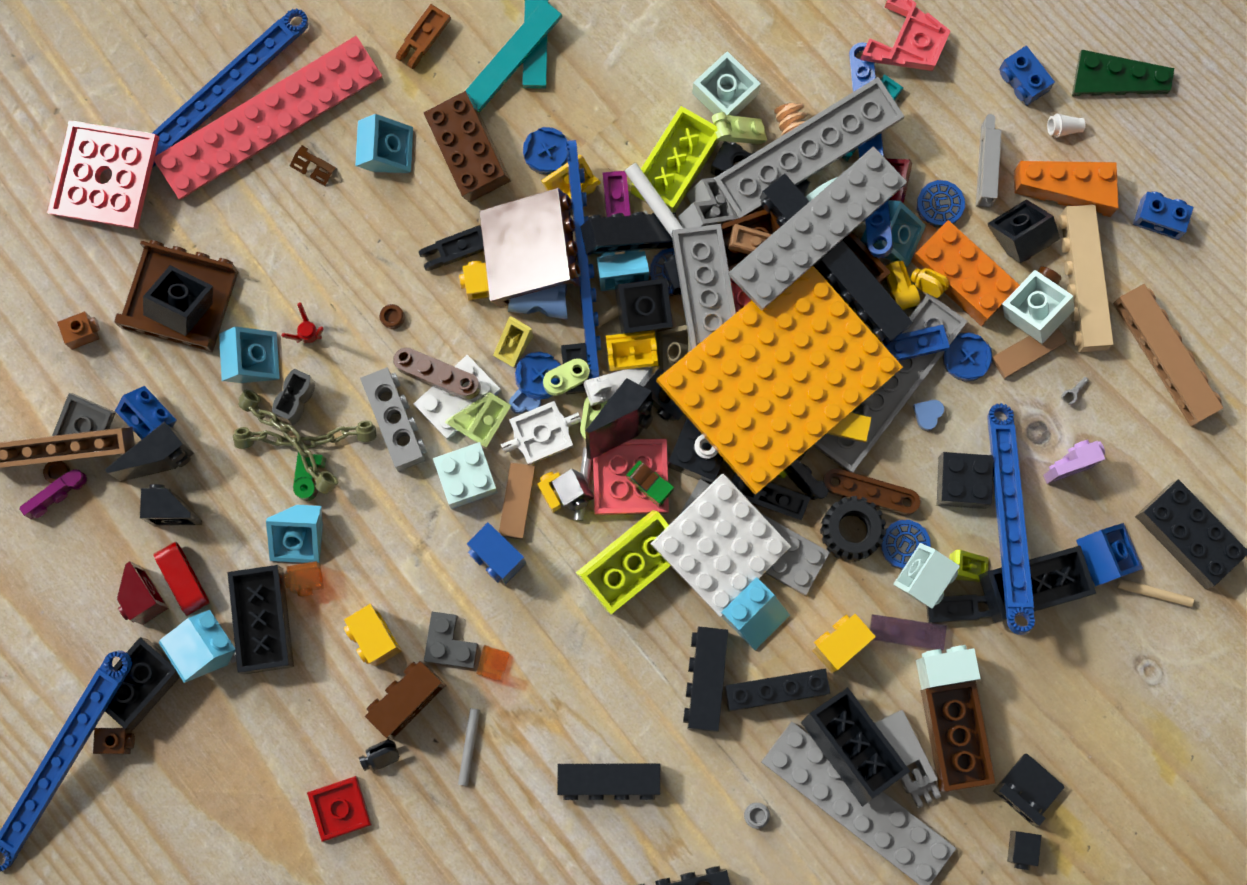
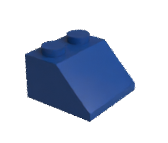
M1124 523L1101 529L1076 540L1078 546H1081L1095 587L1143 569Z

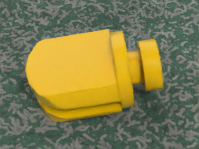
M916 268L911 275V281L915 283L918 289L935 298H938L949 288L946 276L931 269L924 268L921 270Z

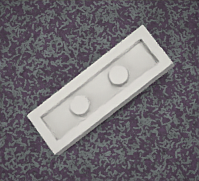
M651 367L625 369L585 380L583 385L591 406L609 401L626 378L639 384Z

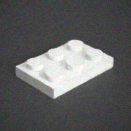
M468 355L454 367L477 377L481 390L475 398L465 400L432 386L414 403V406L447 440L457 432V430L445 423L448 418L487 393H492L496 396L501 391ZM470 382L464 383L463 387H467Z

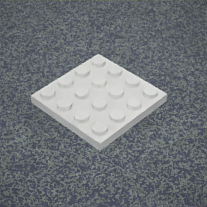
M721 474L651 543L657 552L720 617L722 616L721 612L756 577L759 579L791 547L724 474Z

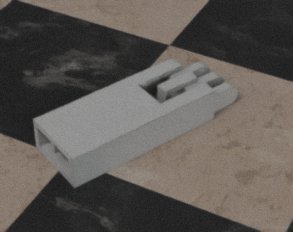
M988 114L981 125L976 193L977 207L991 208L998 195L1001 130L995 129V116L993 114Z
M900 710L875 722L907 766L915 762L918 767L911 771L916 781L912 782L909 774L900 779L906 793L911 794L918 808L923 807L919 797L923 795L927 804L932 802L929 791H932L936 799L941 798V794L934 782L938 779L904 711Z

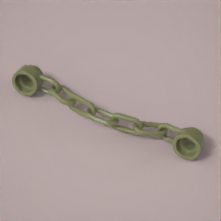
M244 390L238 399L239 407L244 411H251L258 418L259 422L275 426L281 430L284 436L300 453L306 471L316 480V489L323 494L332 492L338 484V479L327 471L320 472L317 469L313 454L307 449L295 428L277 419V416L272 412L261 410L258 407L261 401L260 397L251 390ZM265 414L273 417L269 421L263 420ZM291 430L297 437L292 439L287 432ZM299 443H300V445L302 446V448L304 449V452H303V451L301 450V448L299 447V445H298ZM310 457L313 467H308L305 458Z
M361 421L358 423V426H341L330 431L328 434L316 437L305 436L301 437V440H311V445L305 446L307 448H315L317 445L324 443H336L349 435H357V440L361 442L373 441L377 435L375 425L371 421ZM240 427L233 434L234 446L238 449L249 448L257 440H262L275 446H294L291 442H284V440H288L285 436L267 430L251 432L246 427ZM342 430L341 433L343 435L334 439L332 434ZM267 434L277 437V442L266 439Z

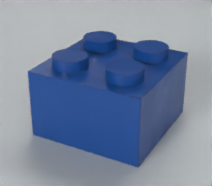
M489 522L467 543L470 548L468 551L470 557L479 566L484 563L488 567L486 571L497 583L502 580L507 584L526 564L524 556Z

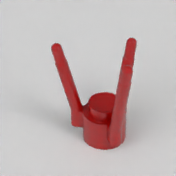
M299 302L297 306L303 322L297 328V335L282 333L281 336L286 339L295 340L297 343L301 341L313 343L317 339H322L321 334L324 328L320 326L317 329L309 321L302 303Z

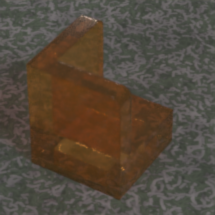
M484 645L476 674L502 682L510 656L509 652Z

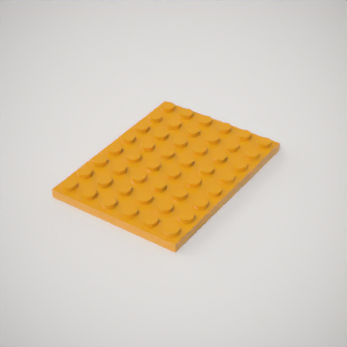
M812 266L762 311L751 300L658 377L656 382L750 490L757 494L900 371L903 366L818 270Z

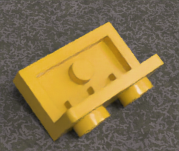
M578 155L579 169L584 168L585 183H581V192H586V195H588L601 182L593 175L584 157ZM568 163L542 179L541 182L546 191L559 188L571 199Z

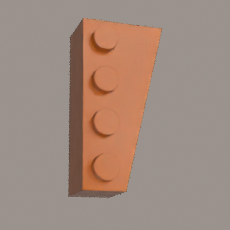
M1020 161L1014 170L1015 194L1043 201L1047 199L1058 202L1059 205L1063 206L1095 205L1096 212L1102 213L1103 216L1111 217L1118 209L1117 163Z

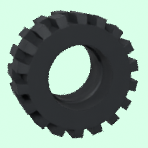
M851 496L849 499L845 497L839 502H835L826 512L821 522L820 534L823 535L822 542L823 544L826 543V549L829 552L832 551L835 554L834 557L838 559L840 557L844 558V561L847 562L850 560H854V562L860 561L861 559L868 558L884 541L883 537L886 535V530L884 529L886 522L885 519L882 520L881 516L883 513L881 510L877 511L875 508V503L872 502L870 504L863 497L861 499H857V496ZM846 516H855L861 519L867 529L865 539L859 543H852L844 539L839 531L841 519Z

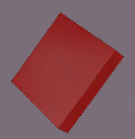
M357 776L307 792L321 842L372 825Z

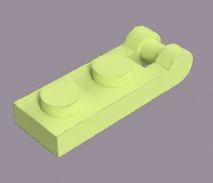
M724 112L716 113L712 116L713 124L717 126L718 131H716V135L719 141L762 144L767 141L765 128L760 118L726 115Z

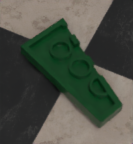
M1081 50L1072 96H1080L1081 94L1100 96L1109 93H1115V95H1125L1126 93L1168 94L1171 91L1175 68Z

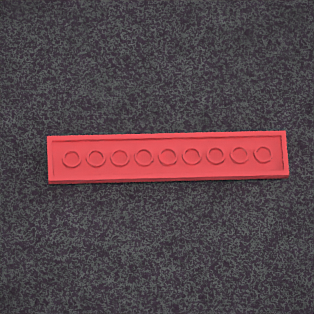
M356 35L155 156L154 162L178 199L181 200L381 79L382 74Z

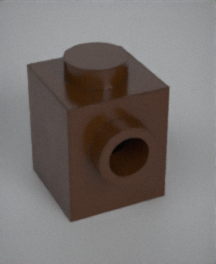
M124 728L94 729L93 754H131V749L135 745V735L132 733V730Z

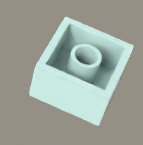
M726 52L693 82L692 94L713 114L724 112L726 115L736 116L759 95L761 83L729 52Z
M1036 270L1002 304L1004 317L1041 344L1075 310L1073 295Z
M480 442L433 458L451 509L498 493Z
M920 543L893 585L917 601L933 608L934 605L939 604L943 599L944 590L947 585L956 579L958 575L957 570L960 566L937 550Z
M966 645L946 649L947 653L943 654L941 649L922 653V658L916 660L921 690L981 679L975 649H967Z

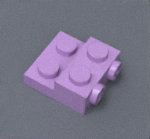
M1088 440L1075 444L1074 447L1068 449L1069 453L1061 460L1056 461L1054 465L1049 466V471L1043 475L1046 483L1049 484L1091 469L1105 460L1103 444L1100 441L1089 443Z

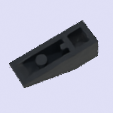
M736 472L731 480L749 502L801 521L811 498L772 481L757 494H754Z

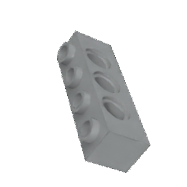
M388 367L361 377L362 385L396 470L399 472L424 462L423 454L427 453L423 440H417L414 432L418 431L414 418H408L406 409L409 408L405 395L400 396L397 387L401 385L396 373L391 374ZM384 392H392V398L389 401L384 402L380 400ZM396 413L401 415V420L398 423H389L391 415ZM409 436L410 442L406 446H399L398 440L400 437Z

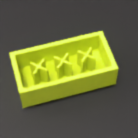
M682 106L678 109L641 168L672 213L676 212L686 193L719 143L716 131H718L717 126ZM632 183L631 194L645 201V199L642 197V195L637 190L635 185Z

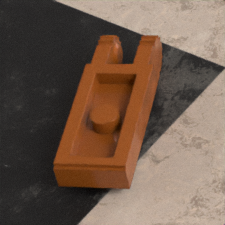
M430 4L404 39L405 42L398 50L396 59L401 62L408 55L410 48H413L416 51L409 59L407 65L414 69L421 61L422 56H425L450 22L451 16Z

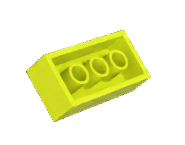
M652 510L576 572L609 614H613L671 566L651 545L669 526L658 511Z

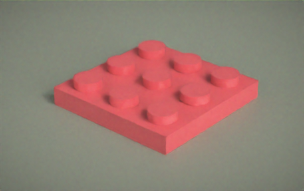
M631 439L593 458L595 515L648 514L652 510L659 513H669L668 498L658 508L626 477V474L640 460L654 473L656 472L661 478L668 481L667 439Z

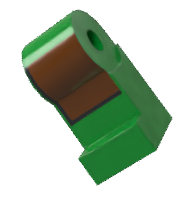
M298 452L293 491L301 500L310 501L318 493L315 487L316 480L306 471L301 455ZM313 454L317 469L318 467L325 468L326 458L323 455ZM310 457L305 458L308 467H313Z
M640 460L626 474L629 481L658 508L674 491V487L668 481H665L656 472L654 473Z

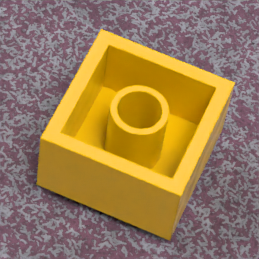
M372 604L365 606L344 619L347 625L344 627V630L351 641L353 640L355 643H358L360 648L356 649L363 662L377 667L402 652L378 609Z
M846 614L832 626L835 631L830 634L827 630L813 642L816 647L812 652L831 673L839 670L876 637L856 614L851 617Z

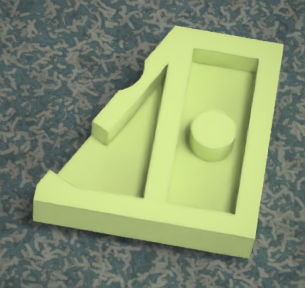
M487 393L448 418L445 423L475 442H480L483 447H487L511 405L494 394Z

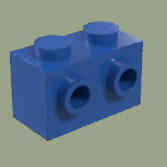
M1027 45L1006 58L999 68L1002 79L1010 83L1016 97L1023 101L1026 106L1049 92L1055 83Z
M1147 191L1140 200L1133 225L1179 240L1187 231L1194 207L1187 205L1183 200H1172L1164 197L1162 193Z
M145 386L124 394L115 409V412L129 427L133 426V431L141 440L164 421L172 428L177 421Z

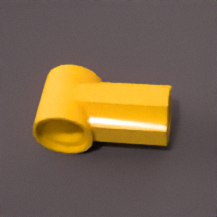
M896 261L887 265L886 267L891 272L887 278L890 296L902 310L919 305L920 297L918 290L914 284H911L904 262Z

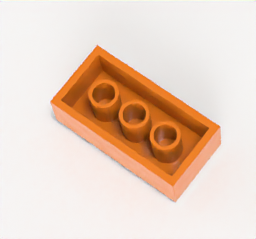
M949 220L915 253L911 260L918 269L923 270L927 268L946 276L949 288L944 293L980 326H983L1002 306L1005 300L1020 286Z

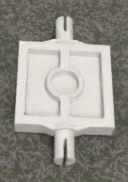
M555 401L509 419L514 431V439L501 444L504 454L518 448L524 454L527 464L531 465L572 448L573 443L569 436L568 427L581 422L579 413L577 412L564 418L559 412Z

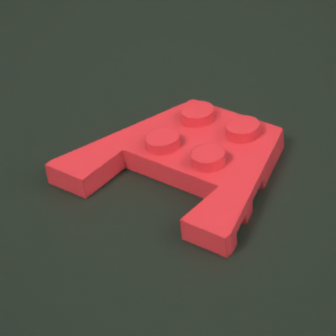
M887 0L885 8L905 16L906 20L893 48L869 38L860 60L933 71L950 34V30L929 13L924 14L916 7L917 3L913 0Z

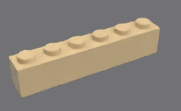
M1068 206L1059 215L1058 224L1059 228L1063 229L1064 238L1061 241V248L1063 252H1066L1067 261L1064 263V272L1066 276H1069L1067 292L1073 295L1075 310L1070 314V319L1075 324L1073 342L1075 346L1077 345L1078 353L1107 351L1114 344L1096 206Z

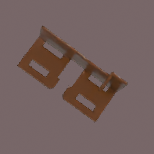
M301 145L295 153L290 167L302 174H306L310 162H313L317 166L314 172L311 173L310 178L326 186L336 167L307 152L308 148ZM298 156H301L302 158L306 159L307 161L305 162L304 160L298 158ZM294 164L299 165L300 167H302V169L294 166ZM319 168L326 170L328 174L321 171ZM316 176L322 178L324 182L316 178Z

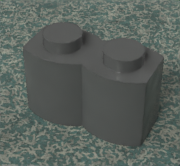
M293 369L287 375L283 391L275 398L272 406V413L278 419L291 425H295L300 420L304 412V404L312 397L315 390V381L312 377L297 369Z

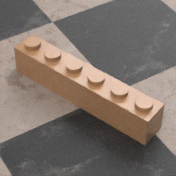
M1144 283L1119 297L1113 303L1189 425L1192 427L1223 409L1220 396L1215 391H1212L1206 374L1200 371L1195 364L1194 355L1191 351L1186 350L1180 333L1172 328L1165 310L1160 309L1157 304L1154 292L1147 288Z
M133 426L0 442V468L124 454L135 445Z

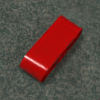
M176 541L153 554L175 599L186 616L210 604L185 553Z

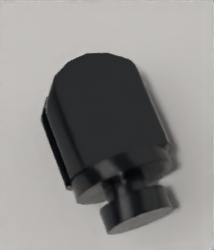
M387 739L366 749L367 756H360L359 761L364 771L370 769L369 766L375 771L397 762L400 756L395 742Z

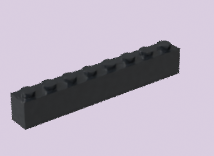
M785 173L765 188L760 196L761 205L767 212H772L775 215L777 224L780 227L809 203V200ZM843 240L813 265L815 268L819 267L822 270L826 281L840 291L841 298L848 305H852L857 311V316L870 326L873 334L886 346L913 323Z

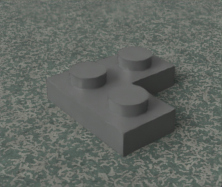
M431 612L424 662L474 669L478 644L453 640L457 615Z

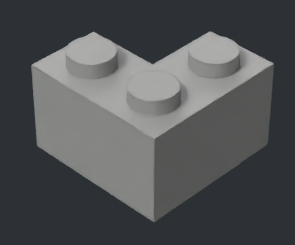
M714 178L700 180L686 193L691 205L678 216L683 229L723 224L738 219L716 185Z

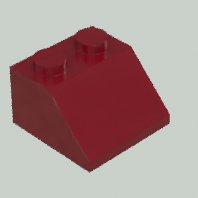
M130 561L126 563L117 596V601L120 604L118 610L125 620L129 619L133 623L136 622L144 625L169 608L145 569Z

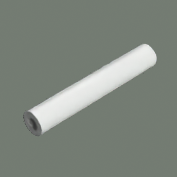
M634 163L628 167L625 173L672 237V230L683 229L638 164Z

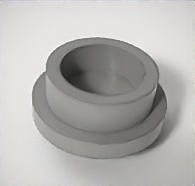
M752 803L745 809L744 819L750 827L759 829L767 825L770 813L768 808L762 803Z

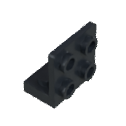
M1023 754L993 792L1032 826H1040L1046 819L1043 813L1062 792L1064 785L1031 756Z

